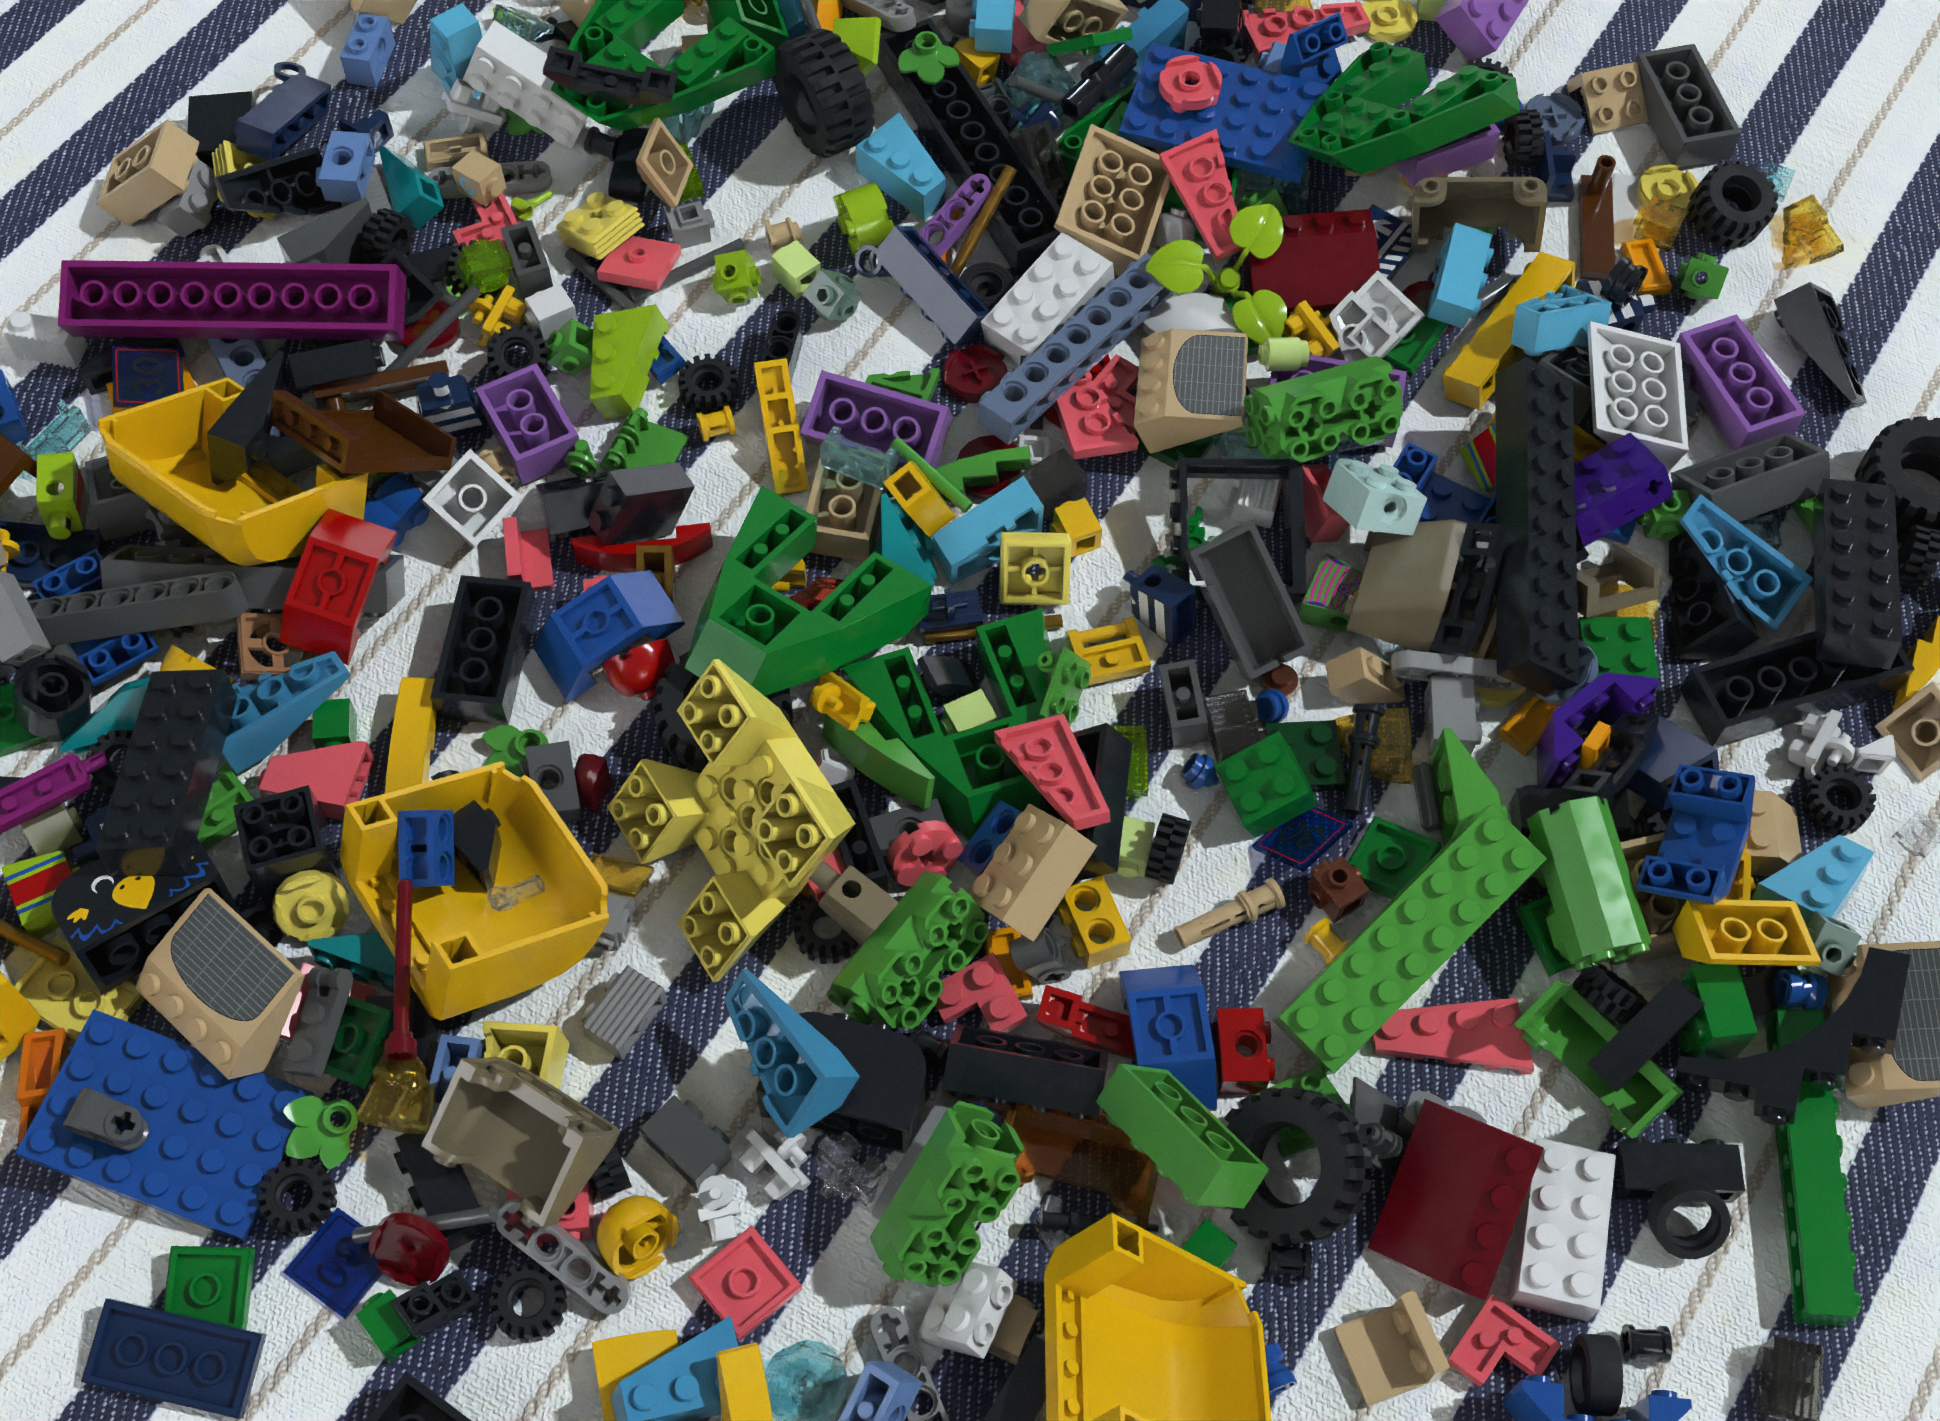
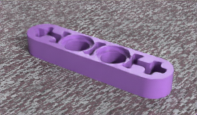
M975 174L969 177L918 233L940 257L978 217L994 187L992 182L984 174ZM978 187L984 188L982 193L975 192ZM967 198L970 202H973L971 206L965 201ZM958 208H965L962 218L951 220L953 211ZM942 231L943 238L936 244H930V237L935 232Z

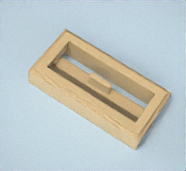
M485 132L423 141L428 172L440 167L454 166L472 150L489 158Z

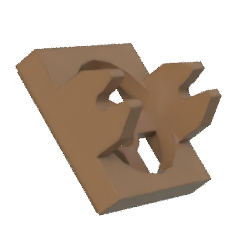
M244 612L236 617L240 680H258L259 675L268 672L272 676L288 672L291 667H284L283 657L287 656L290 651L303 652L302 657L297 663L314 658L313 653L289 645L280 652L268 648L266 644L268 639L275 638V641H279L283 614ZM253 632H255V635H256L258 638H249V637L252 635ZM249 650L263 651L271 657L272 667H265L258 663L252 657Z

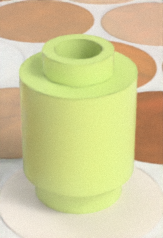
M1299 337L1266 338L1264 345H1259V364L1264 365L1266 371H1299L1300 367L1308 366L1307 340H1300Z

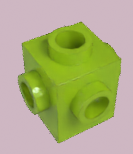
M745 249L714 255L716 274L712 275V283L716 293H719L727 303L743 304L748 299L758 298L757 285H761L760 271L755 265V261Z

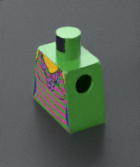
M1325 552L1299 611L1301 622L1343 633H1352V631L1346 630L1350 616L1345 615L1344 611L1349 595L1357 596L1363 572Z

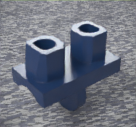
M1027 100L1020 108L1013 103L1008 107L1013 116L1006 125L1013 130L1019 122L1022 123L1019 129L1012 135V138L1020 150L1030 157L1042 145L1031 133L1036 126L1039 125L1051 135L1061 124V120L1052 110V103L1047 100H1043L1029 117L1026 114L1033 108V105Z
M946 589L944 594L931 595L928 614L919 622L920 633L983 625L978 589L953 593L951 589Z

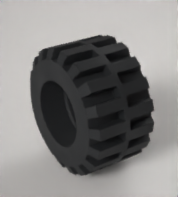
M1732 160L1725 161L1723 165L1719 163L1712 170H1709L1689 198L1691 201L1687 206V211L1691 212L1688 216L1690 223L1696 224L1694 230L1697 234L1701 232L1704 235L1703 239L1709 242V240L1714 241V246L1720 248L1723 244H1726L1727 249H1734L1736 245L1741 248L1746 246L1748 242L1751 243L1772 220L1778 208V204L1775 203L1779 199L1778 192L1773 191L1775 185L1773 181L1766 179L1768 175L1764 171L1760 173L1756 170L1757 166L1753 164L1746 166L1745 161L1739 160L1736 164ZM1724 198L1736 203L1741 209V211L1735 210L1732 207H1730L1726 203Z

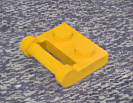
M1134 616L1122 618V622L1080 632L1077 629L1065 632L1068 648L1091 664V678L1088 686L1150 672L1151 663ZM1125 636L1127 638L1092 647H1083L1085 644Z

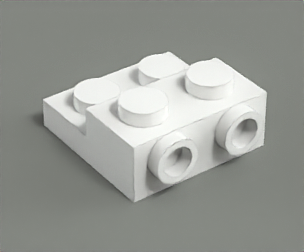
M972 1262L956 1283L950 1286L939 1285L916 1336L926 1344L984 1359L1008 1305L1013 1298L1018 1283L1001 1268Z

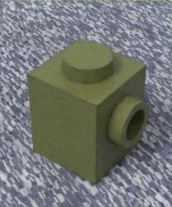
M64 802L21 824L22 830L37 856L56 851H64L68 854L72 852V847L77 846L78 843L83 841L79 829L85 827L84 822L77 809L73 807L68 810Z

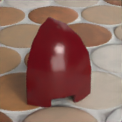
M584 753L578 757L574 768L576 786L583 806L595 814L612 787V781L606 758Z

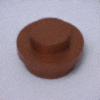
M1279 664L1278 667L1264 673L1263 685L1265 689H1277L1285 696H1288L1297 688L1298 675L1290 666Z

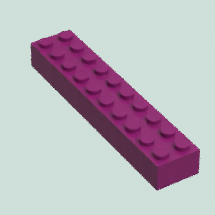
M62 260L58 326L73 337L296 340L371 339L375 341H404L406 275L397 264Z

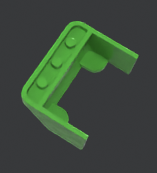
M1557 979L1514 1025L1519 1030L1526 1031L1522 1038L1533 1049L1539 1052L1544 1048L1551 1052L1608 1107L1612 1114L1608 1121L1625 1137L1629 1135L1632 1139L1638 1137L1684 1093V1090L1651 1059L1621 1090L1616 1092L1588 1063L1620 1029L1603 1013L1598 1011L1594 1005L1589 1004L1586 1001L1587 999L1581 997L1577 993L1578 991L1574 990L1571 983Z

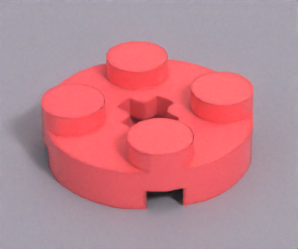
M1195 55L1178 56L1166 63V68L1163 71L1161 70L1159 91L1164 100L1170 103V108L1173 111L1183 113L1187 110H1201L1217 104L1222 86V74L1211 61H1209V64L1200 62V57ZM1190 80L1195 85H1188L1185 81Z
M936 820L924 821L917 824L919 830L909 835L907 831H904L894 840L888 851L887 859L892 873L899 884L912 887L924 871L941 874L948 878V873L958 862L956 858L963 852V845L947 823Z

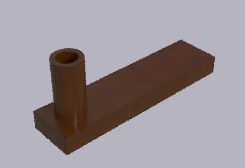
M1609 155L1600 156L1597 159L1592 175H1581L1578 182L1580 279H1607L1615 267L1611 176L1616 166V161Z
M446 360L314 385L312 389L317 408L346 410V402L375 397L376 390L392 394L416 389L418 384L428 382L429 377L435 372H444L449 377V370Z

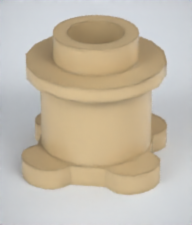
M789 217L785 218L784 222L773 225L770 224L769 219L764 220L765 236L772 255L779 248L787 246L795 240H802L798 223H792Z
M498 446L492 450L485 449L481 451L478 456L511 485L514 481L516 470L513 465H508L502 458L506 452L502 446Z

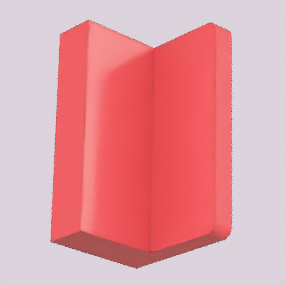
M516 516L502 518L508 580L531 582L533 592L553 589L554 580L548 529L520 531Z

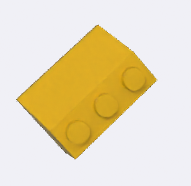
M1721 899L1712 905L1686 900L1672 926L1682 957L1706 964L1819 966L1821 963L1796 901Z

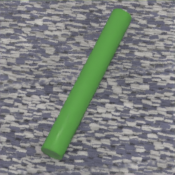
M897 437L891 443L890 448L907 463L909 461L915 462L930 483L962 512L966 513L972 507L973 502L901 438Z

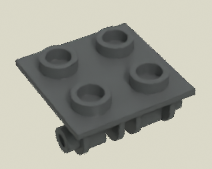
M1353 1077L1350 1106L1353 1116L1359 1122L1355 1127L1357 1132L1365 1133L1369 1145L1363 1147L1364 1155L1372 1156V1166L1391 1177H1395V1166H1399L1408 1141H1403L1396 1134L1397 1102L1358 1077Z

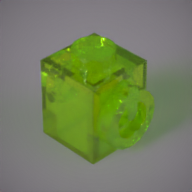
M481 239L473 242L471 246L462 247L458 260L468 288L473 284L481 293H487L500 289L509 283L508 275L513 268V262L509 251L503 249L500 239L493 241Z

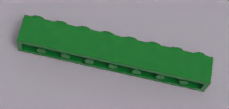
M1776 1008L1765 1020L1767 1051H1774L1806 1036L1824 1023L1823 1011ZM1805 1081L1802 1082L1795 1123H1785V1125L1781 1126L1775 1125L1794 1319L1797 1324L1844 1327L1858 1317L1861 1308V1298L1859 1292L1854 1289L1853 1274L1856 1270V1256L1854 1251L1850 1250L1848 1236L1851 1232L1852 1220L1850 1213L1845 1210L1844 1196L1847 1192V1178L1845 1173H1841L1840 1166L1843 1141L1841 1136L1837 1135L1835 1122L1838 1117L1839 1107L1837 1099L1832 1095V1090L1817 1089L1810 1082Z

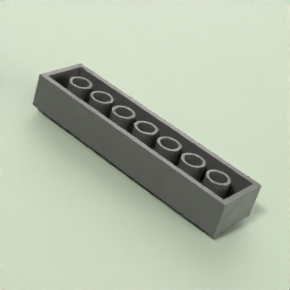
M125 544L100 561L102 589L230 571L236 575L249 601L248 608H258L259 613H277L284 607L285 599L302 554L283 560L244 567L229 562L210 547ZM390 554L386 566L379 565L362 611L365 617L378 618L385 616L405 596L404 555Z

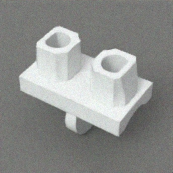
M457 78L451 91L443 90L441 99L447 102L448 111L453 112L451 116L452 121L459 122L460 131L469 134L473 127L481 129L484 121L500 126L503 116L499 111L500 105L497 101L483 92L480 99L473 98L475 89L469 83Z
M1831 709L1827 718L1809 713L1802 726V736L1814 739L1813 743L1797 738L1791 743L1788 750V761L1805 767V778L1812 780L1816 773L1822 769L1825 762L1832 767H1836L1838 763H1849L1853 760L1856 751L1853 745L1850 744L1851 737L1847 734L1841 735V730L1838 727V723L1842 718V712Z
M753 1128L745 1136L750 1143L745 1147L738 1160L753 1174H757L767 1163L773 1167L775 1172L762 1185L774 1200L781 1201L795 1189L804 1191L812 1183L790 1159L793 1157L799 1165H802L808 1159V1156L801 1150L807 1140L802 1133L794 1138H786L780 1129L775 1133L774 1137L781 1146L766 1131L759 1133Z
M710 1176L700 1184L698 1190V1198L705 1207L698 1209L700 1222L709 1221L713 1242L738 1237L733 1215L739 1214L741 1211L739 1201H732L733 1188L731 1183L722 1176Z

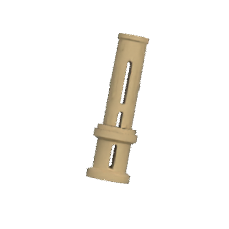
M1272 877L1267 878L1263 885L1248 892L1244 890L1239 891L1234 897L1235 900L1184 924L1175 926L1173 929L1178 943L1183 949H1186L1188 946L1244 920L1247 923H1253L1258 920L1259 915L1269 910L1284 908L1286 902L1278 883Z

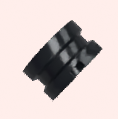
M1623 256L1618 261L1600 291V296L1605 299H1614L1615 305L1621 308H1625L1632 300L1648 273L1646 267L1642 265L1635 266L1632 264L1633 260L1627 256Z

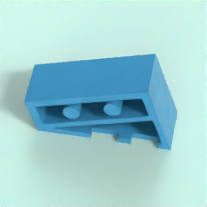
M1159 0L1151 8L1147 9L1144 6L1137 12L1139 18L1129 26V28H1132L1133 39L1119 43H1126L1129 47L1133 48L1139 58L1136 61L1137 65L1117 84L1119 90L1130 86L1138 80L1151 43L1184 50L1189 8L1180 0ZM1118 43L1100 47L1101 53L1093 54V63L1101 61Z
M727 1317L620 1381L611 1395L616 1421H695L721 1415L716 1352L738 1347L732 1317Z

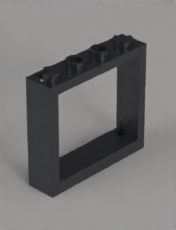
M1179 458L1174 470L1169 471V489L1175 490V502L1170 503L1169 518L1170 523H1175L1176 535H1172L1170 540L1171 556H1176V569H1172L1171 573L1190 583L1189 565L1183 552L1189 550L1187 478L1282 479L1285 588L1292 602H1300L1307 593L1302 463L1292 459ZM1194 585L1196 601H1206L1199 588L1203 585Z

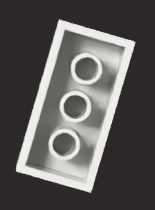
M494 20L476 46L463 80L469 83L473 89L483 92L497 101L503 108L509 109L525 119L528 124L541 129L556 142L572 149L590 117L551 91L554 81L543 75L547 54Z
M1061 232L981 321L985 343L1020 365L1021 355L1027 356L1029 353H1035L1050 334L1055 335L1070 316H1076L1090 298H1096L1104 291L1108 282L1115 279L1113 262Z
M1536 1137L1533 1143L1544 1147L1518 1215L1508 1303L1588 1322L1601 1307L1616 1155Z

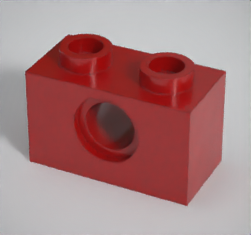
M1263 1008L1217 1009L1213 1020L1219 1095L1256 1094L1261 1090L1267 1089L1269 1082L1275 1079V1063L1273 1057H1267L1266 1044H1271L1272 1033L1270 1021H1264ZM1246 1046L1252 1050L1254 1055L1244 1057L1235 1048Z

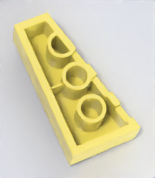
M483 1021V1034L486 1037L484 1058L499 1057L513 1061L560 1090L570 1043L558 1026ZM491 1178L500 1189L508 1190V1188Z

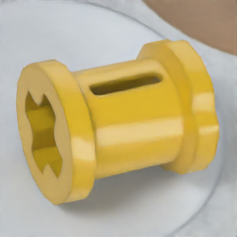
M729 405L723 406L721 411L705 415L701 412L696 413L703 442H708L710 437L729 433L731 436L736 435V427Z
M1327 917L1314 924L1303 938V942L1306 945L1311 944L1325 958V965L1349 942V940L1344 941L1330 926L1331 921Z

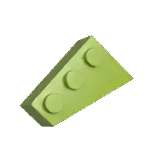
M656 304L594 315L590 401L605 420L626 417L641 404L650 380L648 373L652 362L657 361L660 354L658 346L663 334L667 335L670 325Z

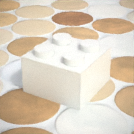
M469 449L421 502L472 548H475L521 499L522 495Z

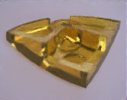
M1408 708L1385 709L1384 717L1380 718L1377 736L1380 738V745L1376 750H1373L1370 774L1393 783L1412 784V742ZM1355 714L1334 719L1337 724L1340 746L1349 758L1352 746L1349 745L1347 738L1348 734L1352 733ZM1365 720L1364 730L1367 731L1368 720ZM1361 749L1360 754L1363 755L1364 750Z
M383 1052L372 1071L375 1081L356 1113L360 1122L403 1133H427L434 1113L435 1094L433 1086L429 1085L425 1075L426 1067L418 1057L411 1061L395 1062L386 1060Z

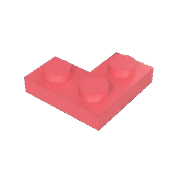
M502 192L487 206L472 199L473 207L480 222L452 231L456 244L460 245V243L465 242L468 246L470 240H476V246H480L481 241L487 242L486 249L490 250L492 245L497 248V251L505 249L500 228L514 225L518 222L504 193Z
M1116 354L1092 382L1098 390L1102 389L1108 397L1107 403L1114 412H1118L1125 421L1124 426L1127 431L1135 435L1137 431L1133 425L1136 397L1129 394V392L1138 383L1139 367Z
M994 952L941 980L943 991L937 999L936 1007L946 1024L977 1007H980L991 1030L1007 1033L1030 1020Z
M1491 1294L1447 1361L1451 1367L1478 1387H1481L1502 1356L1528 1375H1542L1561 1344Z

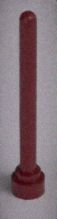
M401 879L397 883L393 1031L389 1033V1038L384 1041V1058L395 1062L411 1061L417 1057V1040L413 1038V1033L409 1031L413 884L409 879Z

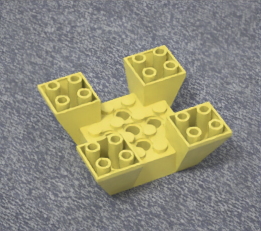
M713 659L677 709V712L709 760V763L701 773H696L653 760L641 759L607 808L641 864L649 863L696 843L700 847L716 875L709 880L678 920L677 924L711 980L718 982L781 916L808 883L809 877L830 856L856 823L780 708L720 659Z

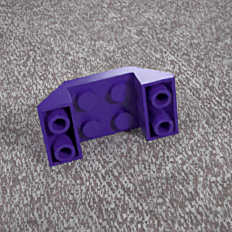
M1604 672L1554 710L1537 744V786L1541 788H1551L1552 786L1558 788L1563 786L1572 775L1569 771L1581 759L1578 754L1584 740L1576 732L1582 727L1585 730L1590 729L1598 720L1612 726L1623 712L1644 714L1656 701L1657 698L1654 696V693L1661 682L1655 677Z

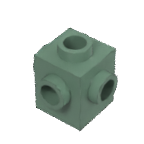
M824 269L819 270L803 294L816 307L815 312L822 319L844 322L855 313L857 304L863 297L854 287L855 282L850 277L839 272Z
M1815 910L1806 927L1821 959V963L1819 966L1804 967L1821 976H1825L1827 972L1841 977L1845 968L1853 964L1857 955V945L1862 936L1851 925Z

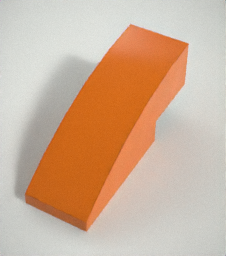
M64 1028L24 1034L16 1097L21 1106L18 1133L19 1144L68 1057L67 1035Z

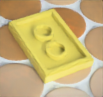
M58 936L50 944L70 954L68 963L64 966H59L39 956L14 985L41 1015L40 1021L53 1029L64 1028L67 1038L73 1042H76L93 1009L127 1022L145 1000L135 989L136 985L129 980L101 995L71 945Z

